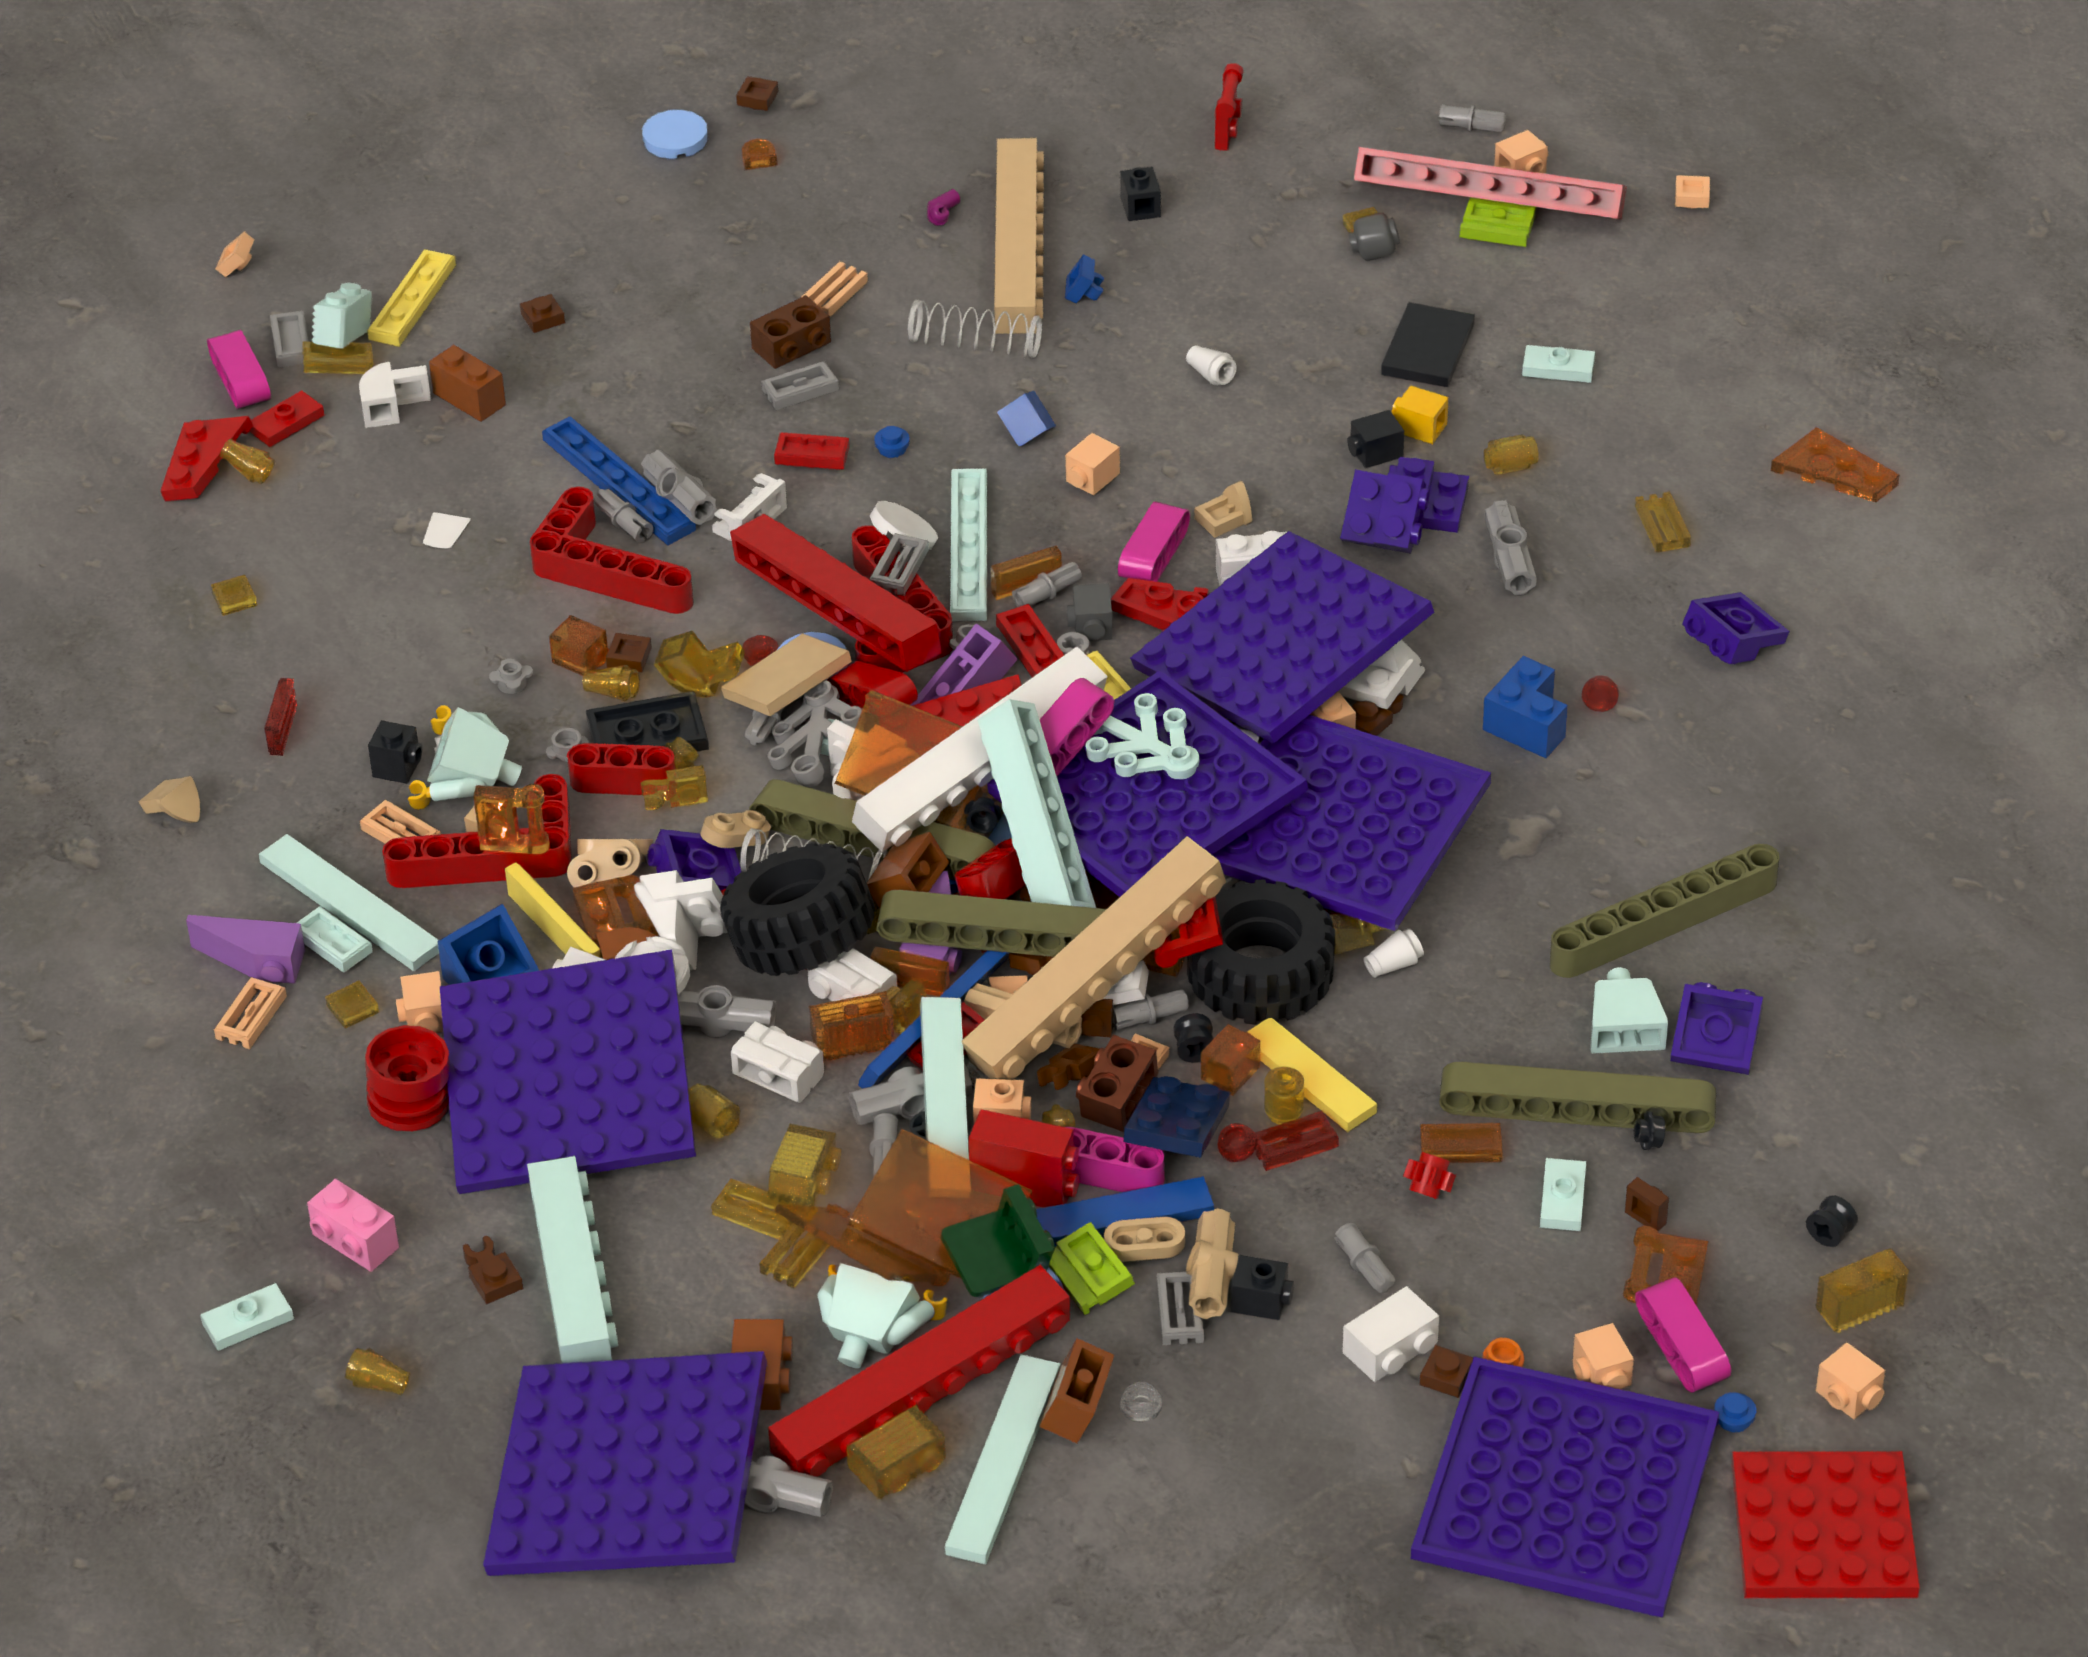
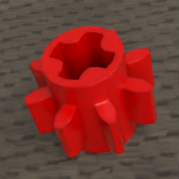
M1421 1152L1419 1161L1408 1159L1403 1177L1412 1180L1409 1190L1438 1200L1441 1190L1451 1192L1456 1174L1447 1171L1450 1161Z

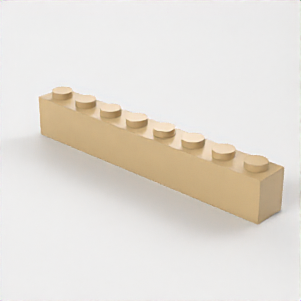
M1037 138L997 139L995 326L1002 312L1006 311L1011 320V330L1019 314L1023 313L1026 317L1028 331L1035 315L1043 319V299H1037L1043 298V277H1037L1043 276V256L1037 255H1043L1044 197L1043 193L1037 192H1044V173L1037 171H1044V151H1037ZM1003 313L995 334H1010L1009 319L1006 313ZM1020 315L1017 319L1013 333H1026V322L1023 315Z
M1188 836L1183 839L961 1041L969 1061L990 1079L1011 1080L1019 1076L1032 1059L1039 1053L1046 1051L1055 1038L1067 1027L1076 1024L1081 1015L1096 1001L1103 999L1108 994L1110 988L1124 975L1133 972L1138 963L1153 949L1159 948L1171 932L1180 924L1186 923L1193 916L1194 911L1205 901L1219 893L1222 886L1226 883L1220 861Z

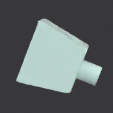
M1619 967L1610 970L1607 974V980H1599L1595 983L1591 1053L1666 1050L1668 1020L1652 981L1647 978L1631 979L1630 972L1626 968Z

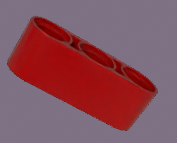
M862 661L853 662L827 679L831 685L837 688L840 695L839 700L851 707H860L865 714L882 719L890 718L918 699L915 684L906 674Z
M582 743L573 746L567 753L570 786L580 793L663 796L674 791L677 786L674 753L671 749L664 746Z
M1012 838L1000 842L955 873L958 891L962 896L1005 900L1026 885L1022 877V868L1016 849L1012 844Z

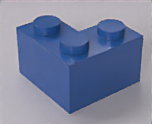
M1522 656L1484 697L1483 730L1547 758L1566 737L1568 705L1553 699L1555 669Z

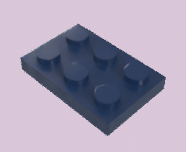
M1170 1076L1154 1077L1125 1126L1123 1142L1201 1158L1229 1107L1231 1092L1219 1090L1218 1087L1210 1084L1193 1085L1183 1083L1179 1079Z

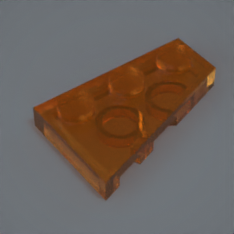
M1817 427L1774 458L1771 463L1772 472L1782 475L1785 470L1801 475L1802 481L1812 484L1816 479L1834 484L1836 491L1873 502L1879 501L1899 485V474Z

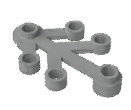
M824 680L803 694L804 704L784 721L775 724L771 730L776 743L779 745L773 747L768 752L767 757L771 766L776 770L788 767L793 760L791 753L806 741L804 755L793 761L791 770L797 782L808 788L817 786L823 780L824 767L820 761L823 735L828 738L827 728L832 724L831 721L826 719L827 712L829 711L841 717L844 724L856 730L863 727L866 723V718L861 708L858 706L851 707L839 700L840 695L837 688L827 680ZM810 717V721L795 731V727Z

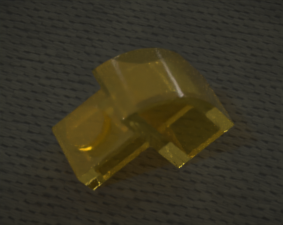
M689 631L664 639L653 665L665 680L680 692L695 691L696 697L715 696L720 681L726 682L737 676L746 651L738 641L708 651L693 631Z

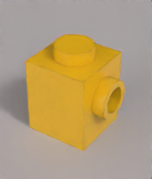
M1410 385L1404 395L1397 397L1395 400L1392 414L1404 429L1405 436L1433 444L1447 425L1449 397Z

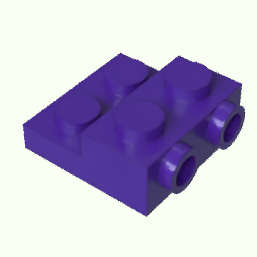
M1399 457L1398 465H1390L1389 473L1423 479L1426 483V489H1430L1428 507L1426 510H1421L1418 523L1422 524L1423 529L1458 533L1469 487V476L1434 472L1435 461Z
M1355 469L1340 539L1345 542L1411 554L1413 544L1419 545L1422 524L1418 523L1421 510H1426L1428 507L1430 489H1426V483L1420 478L1392 473L1384 475Z
M1742 592L1692 600L1682 623L1689 636L1708 645L1710 652L1714 656L1729 664L1755 660L1760 648L1785 644L1790 632Z
M660 829L655 844H651L648 849V865L656 867L657 873L677 870L684 882L713 878L720 891L726 889L729 884H733L734 878L742 872L735 848H721L711 845L701 837L700 833Z
M1698 982L1694 985L1685 984L1671 1051V1062L1749 1075L1763 1010V997L1756 996L1754 992L1746 989H1735L1732 992L1717 989L1716 986L1704 982Z

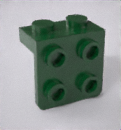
M1019 1184L1004 1188L997 1211L944 1227L940 1236L969 1294L973 1297H981L993 1293L1039 1265L1047 1271L1055 1250L1051 1234L1047 1230H1043L1037 1219L1034 1202L1031 1198H1026Z

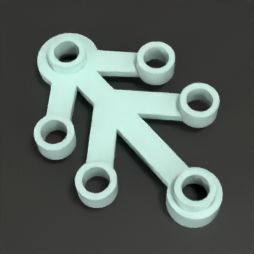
M1149 693L1140 694L1134 700L1135 712L1140 717L1142 731L1109 716L1094 735L1108 731L1125 741L1108 743L1103 737H1093L1086 742L1087 757L1090 761L1102 762L1107 758L1115 757L1116 773L1122 777H1131L1136 773L1165 770L1171 778L1181 780L1191 777L1199 765L1197 750L1187 746L1185 743L1184 730L1187 727L1186 714L1182 709L1171 708L1163 714L1165 730L1170 732L1171 746L1158 740L1155 715L1158 712L1157 699ZM1150 753L1154 756L1137 759L1136 754Z

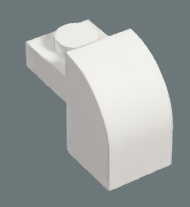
M390 362L381 363L364 373L359 382L365 428L400 423L397 405L431 400L426 365L391 370Z

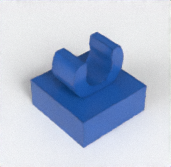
M1083 254L1067 275L1065 299L1077 304L1084 294L1092 300H1097L1104 289L1099 286L1104 281V277L1094 272V259Z

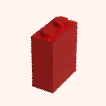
M983 1109L980 1110L968 1138L971 1192L1001 1198L1004 1188L1019 1184L1026 1198H1031L1035 1206L1042 1208L1066 1204L1069 1197L1074 1198L1076 1196L1080 1175L1074 1173L1078 1162L1079 1147L1074 1146L1073 1129Z

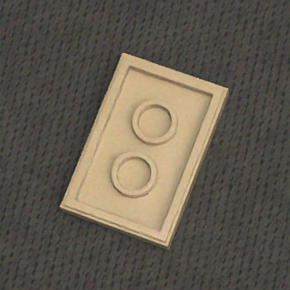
M802 633L723 685L721 689L724 698L772 716L850 664L852 660L848 650Z

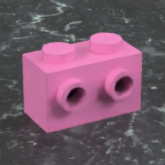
M334 1179L307 1202L310 1216L309 1224L313 1235L368 1271L372 1272L399 1248L394 1216L339 1180Z

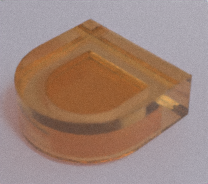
M760 138L752 139L742 146V161L745 170L778 166L776 151L770 141Z

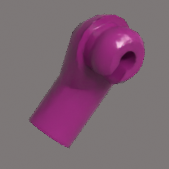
M951 189L928 202L927 219L935 226H941L948 221L949 209L958 205L961 201L956 190Z

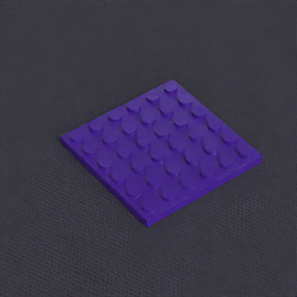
M1288 531L1257 557L1251 559L1247 565L1232 577L1225 580L1222 585L1207 597L1200 600L1182 617L1174 621L1152 641L1146 643L1130 659L1134 669L1149 677L1161 670L1221 716L1274 744L1435 612L1431 601Z
M1161 670L1116 698L1110 716L1142 731L1140 717L1135 712L1134 700L1140 694H1152L1156 697L1158 712L1155 715L1158 740L1171 746L1170 732L1165 730L1163 714L1171 708L1182 709L1186 714L1187 727L1184 730L1185 743L1187 746L1196 749L1199 754V765L1196 772L1191 777L1181 780L1171 778L1165 770L1136 773L1131 777H1122L1116 773L1115 757L1107 758L1102 762L1090 761L1087 757L1085 744L1057 776L1084 869L1119 897L1187 836L1212 855L1308 791L1306 778ZM1108 731L1091 737H1103L1108 743L1125 741ZM1150 753L1136 754L1137 759L1154 756ZM993 778L987 783L988 793L1002 804L996 781Z
M1308 715L1274 744L1266 739H1263L1260 743L1261 746L1306 778L1308 791L1212 855L1220 861L1224 875L1248 883H1254L1255 880H1266V883L1275 884L1276 881L1288 884V888L1295 889L1298 887L1306 891L1308 898L1314 897L1323 908L1396 931L1490 786L1491 772Z
M672 950L439 986L443 1035L449 1050L450 1070L447 1083L455 1180L459 1194L530 1183L527 1164L575 1156L578 1172L586 1171V1174L696 1157L675 962Z
M764 1351L523 1366L483 1563L487 1576L735 1563L767 1367Z
M1474 1357L1411 1547V1559L1663 1618L1718 1426L1720 1412Z

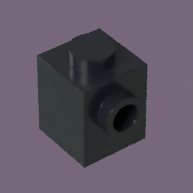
M1137 167L1131 170L1120 171V198L1128 222L1161 217V190L1153 167Z
M1390 410L1352 420L1351 436L1347 438L1349 451L1353 457L1357 456L1365 469L1399 459V457L1404 455V429Z
M381 720L368 744L372 777L408 784L422 756V744L418 743L416 727Z
M1240 1255L1231 1284V1312L1279 1320L1283 1305L1291 1304L1294 1291V1281L1288 1280V1263Z

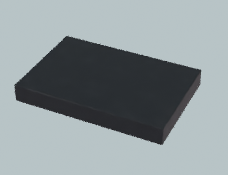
M1408 302L1381 365V375L1448 387L1474 326L1475 314Z
M695 691L586 710L587 722L593 743L664 746L671 749L674 756L709 750L708 738Z

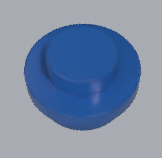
M896 426L885 427L879 430L874 437L875 446L879 453L888 458H896L903 455L910 442L907 431Z
M1726 1393L1720 1396L1714 1405V1411L1720 1412L1719 1425L1729 1432L1736 1433L1746 1430L1756 1417L1755 1403L1751 1398L1741 1393Z

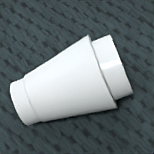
M1198 345L1191 347L1187 353V363L1213 385L1228 384L1235 376L1236 363L1228 353Z
M1406 929L1403 932L1397 930L1369 955L1364 957L1363 960L1372 977L1376 978L1379 975L1417 964L1418 958L1424 955V951L1419 939L1411 929Z

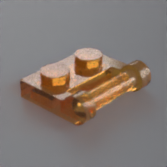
M529 784L523 788L476 785L473 798L480 850L542 854L549 850V835L544 831L541 806L544 802V791L540 785ZM516 807L527 809L528 835L520 834Z
M627 875L573 888L574 901L585 933L596 945V933L618 928H640L658 936V932L649 919L644 906L635 895L634 885L640 882L637 876ZM622 896L627 899L634 922L625 924L616 897Z
M1650 1226L1638 1227L1633 1240L1636 1251L1630 1279L1626 1280L1623 1289L1624 1298L1629 1302L1636 1303V1293L1652 1286L1648 1285L1646 1280L1651 1254L1654 1252L1664 1254L1658 1283L1673 1277L1678 1278L1697 1306L1708 1241L1661 1234Z

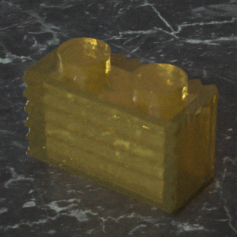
M789 1123L787 1132L770 1167L768 1198L770 1200L776 1198L778 1202L784 1200L786 1204L792 1202L794 1205L799 1203L802 1207L807 1205L810 1209L813 1208L819 1194L827 1195L831 1182L830 1171L836 1172L839 1167L841 1148L836 1147L837 1134Z
M1891 1248L1818 1277L1820 1282H1818V1293H1816L1818 1297L1816 1298V1309L1833 1331L1841 1333V1329L1848 1330V1326L1855 1327L1856 1323L1862 1324L1863 1320L1869 1321V1318H1876V1315L1882 1316L1883 1312L1889 1313L1890 1309L1896 1310L1897 1306H1904L1909 1270Z
M917 1405L912 1406L847 1446L848 1468L878 1499H882L884 1495H889L890 1492L897 1493L901 1491L912 1478L916 1479L918 1474H923L924 1471L931 1472L935 1470L946 1458L945 1436L943 1432L939 1431L932 1421H929L927 1415H924Z

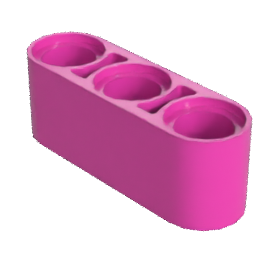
M241 330L207 339V346L213 365L236 409L271 400L266 376Z
M1154 501L1121 553L1118 563L1119 577L1157 582L1187 533L1190 511Z
M1079 678L1072 682L1040 718L1056 776L1062 772L1086 742L1109 718L1114 708V698L1085 678Z
M1066 1127L1073 1129L1074 1146L1079 1147L1078 1162L1074 1173L1080 1175L1079 1183L1118 1192H1127L1164 1184L1165 1170L1164 1153L1162 1150L1123 1142V1137L1075 1127Z
M1670 1278L1636 1293L1635 1301L1641 1318L1687 1391L1691 1393L1731 1376V1367L1725 1351L1678 1278Z

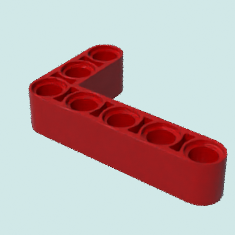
M577 486L567 489L530 539L533 572L541 578L673 614L684 613L693 606L691 572L687 568L586 540L596 525L593 493L586 487Z
M865 525L855 529L852 533L853 565L859 574L870 579L890 540L885 534L880 533L875 526ZM899 551L897 552L888 571L886 572V577H889L892 569L894 568L895 561L897 560L899 554H901ZM916 573L904 596L897 595V589H892L891 594L906 604L912 605L914 609L925 616L934 619L940 628L941 636L939 639L942 653L921 664L924 665L950 654L953 650L949 645L950 640L953 639V623L951 614ZM858 640L856 641V661H862L902 673L906 672Z
M546 774L536 779L533 785L534 828L391 839L383 846L382 850L387 882L396 888H413L506 881L505 868L515 862L520 864L533 879L564 875L567 873L568 866L572 861L570 806L566 780L557 774Z

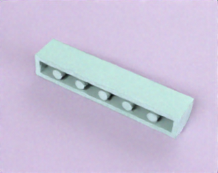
M1009 699L977 720L982 734L981 739L986 747L992 767L991 773L996 781L1002 801V810L1006 815L1011 831L1012 844L1019 858L1022 877L1027 885L1031 902L1096 908L1035 704Z
M575 1156L527 1164L561 1363L611 1361V1348L618 1347L615 1323H606L605 1318L612 1316L609 1292L601 1293L600 1286L606 1285L603 1261L595 1262L594 1259L595 1255H601L597 1231L589 1232L588 1227L589 1225H595L592 1201H583V1196L589 1195L586 1171L578 1172Z

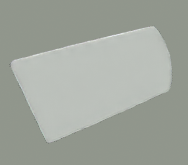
M434 512L423 544L435 548H451L471 519Z

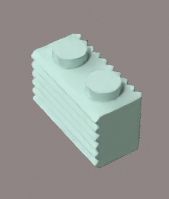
M343 283L336 292L327 293L325 299L313 306L315 310L312 313L315 316L312 320L315 323L312 326L314 329L312 332L314 338L311 339L313 343L340 349L355 341L364 333H367V330L370 328L372 292L361 289V286L355 283Z

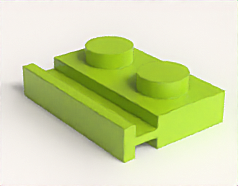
M1470 197L1463 216V223L1460 225V238L1526 247L1527 238H1529L1534 223L1536 207Z
M1091 1222L1056 1243L1057 1247L1054 1250L1048 1267L1056 1273L1062 1281L1064 1289L1084 1315L1090 1312L1089 1308L1097 1303L1101 1306L1135 1284L1130 1272Z

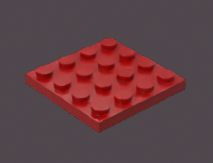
M1902 1451L1732 1452L1731 1463L1745 1598H1918L1920 1586Z

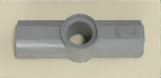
M658 449L654 453L645 456L641 463L644 469L643 475L656 487V492L659 496L670 500L696 524L702 525L704 522L714 518V513L718 510L715 505L716 499L703 488L701 479L687 473L670 455Z
M1507 500L1494 501L1493 505L1485 509L1484 513L1494 549V564L1500 569L1505 590H1510L1514 595L1527 594L1531 588L1536 586V574L1526 545L1527 532L1520 525L1515 506L1508 504Z
M720 985L705 987L700 992L682 991L678 994L681 1024L700 1026L701 1031L707 1036L722 1037L732 1030L747 1031L755 1021L767 1027L775 1026L777 1005L776 1001L732 996L727 988Z
M964 1062L965 1093L970 1095L972 1094V1083L968 1068ZM904 1067L894 1072L888 1079V1082L849 1092V1103L856 1124L863 1125L873 1122L874 1118L882 1113H889L894 1116L901 1114L905 1119L911 1120L916 1114L925 1111L923 1072L920 1073L915 1067Z
M763 1456L756 1462L751 1461L745 1503L753 1510L762 1513H771L777 1507L822 1517V1515H826L830 1506L833 1483L831 1480L791 1471L790 1467L781 1459L773 1456Z

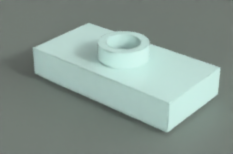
M1526 345L1522 376L1591 383L1595 351Z
M321 906L297 922L301 924L304 944L343 973L373 952L371 942Z
M1546 1158L1540 1228L1581 1231L1586 1161Z
M276 1283L200 1314L202 1324L218 1351L294 1319L292 1309Z

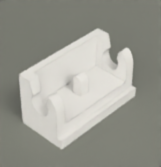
M765 474L756 475L753 480L763 484L765 487L755 486L751 490V494L731 512L726 509H718L714 515L722 520L720 522L716 521L712 525L713 533L732 541L730 531L763 514L775 519L787 508L785 481L781 479L776 480Z

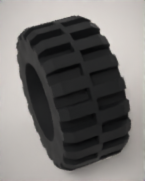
M811 843L800 848L793 846L787 848V851L778 854L777 852L767 856V859L751 864L746 872H740L734 878V883L727 886L721 900L720 911L740 962L757 973L763 974L766 972L770 976H779L781 973H787L788 975L798 974L800 970L804 969L810 971L818 968L819 964L826 961L830 963L838 959V955L844 951H850L855 947V942L862 940L866 936L868 928H871L875 916V904L855 856L840 846L836 847L833 844L827 843L819 846L817 843Z
M1255 880L1251 884H1245V881L1234 883L1230 889L1221 888L1215 897L1223 945L1187 956V976L1192 984L1194 993L1200 1000H1205V1005L1214 1012L1220 1010L1225 1018L1233 1021L1236 1018L1244 1019L1246 1024L1256 1025V1021H1264L1267 1018H1273L1277 1022L1282 1018H1286L1289 1021L1297 1018L1302 1010L1308 1012L1317 1005V1000L1320 1001L1329 991V984L1333 982L1335 930L1333 929V921L1329 913L1323 910V906L1314 897L1309 899L1306 891L1298 887L1295 889L1288 888L1287 883L1276 881L1275 884L1266 883V880ZM1265 945L1276 947L1286 953L1271 958H1252L1235 951L1249 946Z

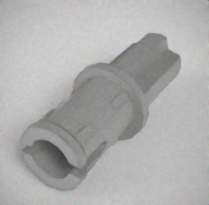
M1442 104L1439 118H1441L1439 119V125L1468 128L1470 132H1472V129L1502 132L1506 123V117L1503 112L1476 109L1475 105L1465 108Z
M601 489L597 492V496L594 498L595 505L611 518V523L615 527L623 528L638 543L645 542L640 532L647 539L652 535L653 525L635 512V507L632 503H625L610 489Z
M1070 562L1049 574L1042 572L1038 574L1037 579L1013 590V600L1017 607L1026 604L1032 607L1034 604L1047 598L1054 599L1056 598V592L1078 582L1082 577V573L1075 562Z
M784 708L772 716L753 710V719L744 733L745 738L750 740L751 745L757 746L758 743L765 742L773 726L781 721L780 714Z
M1177 990L1153 997L1145 994V999L1113 1005V1026L1116 1030L1139 1023L1149 1022V1024H1155L1157 1018L1184 1012L1189 1008L1187 995L1184 990Z
M882 1113L874 1118V1140L870 1143V1154L873 1157V1176L878 1178L879 1182L887 1184L888 1180L896 1178L897 1157L901 1153V1144L897 1140L899 1122L896 1116L889 1113Z
M1347 1223L1340 1227L1335 1233L1337 1237H1334V1240L1349 1256L1350 1265L1353 1270L1361 1271L1373 1289L1379 1293L1387 1292L1388 1288L1394 1285L1395 1277L1379 1258V1249L1367 1242L1356 1224Z

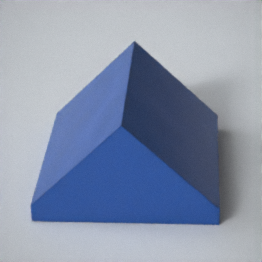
M503 904L498 905L437 941L442 977L449 985L540 971Z

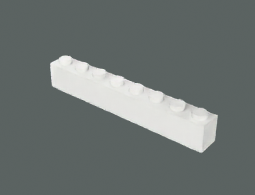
M1075 647L859 799L855 805L852 823L882 853L892 845H902L916 828L921 825H930L944 808L949 805L952 807L958 805L967 796L968 791L977 785L979 787L986 785L993 778L986 747L981 739L982 734L978 718L1007 700L1012 699L1034 703L1040 720L1076 679L1085 678L1104 690L1108 676L1081 649Z

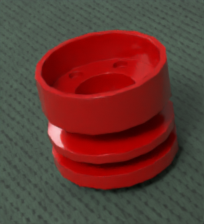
M409 1025L389 1028L376 1035L367 1046L365 1056L367 1106L371 1116L382 1126L395 1131L412 1132L422 1130L439 1122L449 1109L447 1082L450 1067L449 1050L445 1040L434 1031L421 1026Z

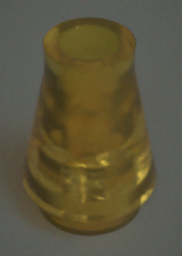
M232 439L225 443L220 453L221 458L227 460L251 483L255 481L260 484L264 483L275 465V460L269 457V452L238 443Z
M621 665L598 670H586L583 674L582 685L585 692H594L621 701H627L628 698H635L637 696L640 677L636 669H631L628 665Z
M369 1347L366 1350L356 1348L348 1362L345 1379L353 1381L354 1387L402 1395L408 1385L410 1372L401 1369Z

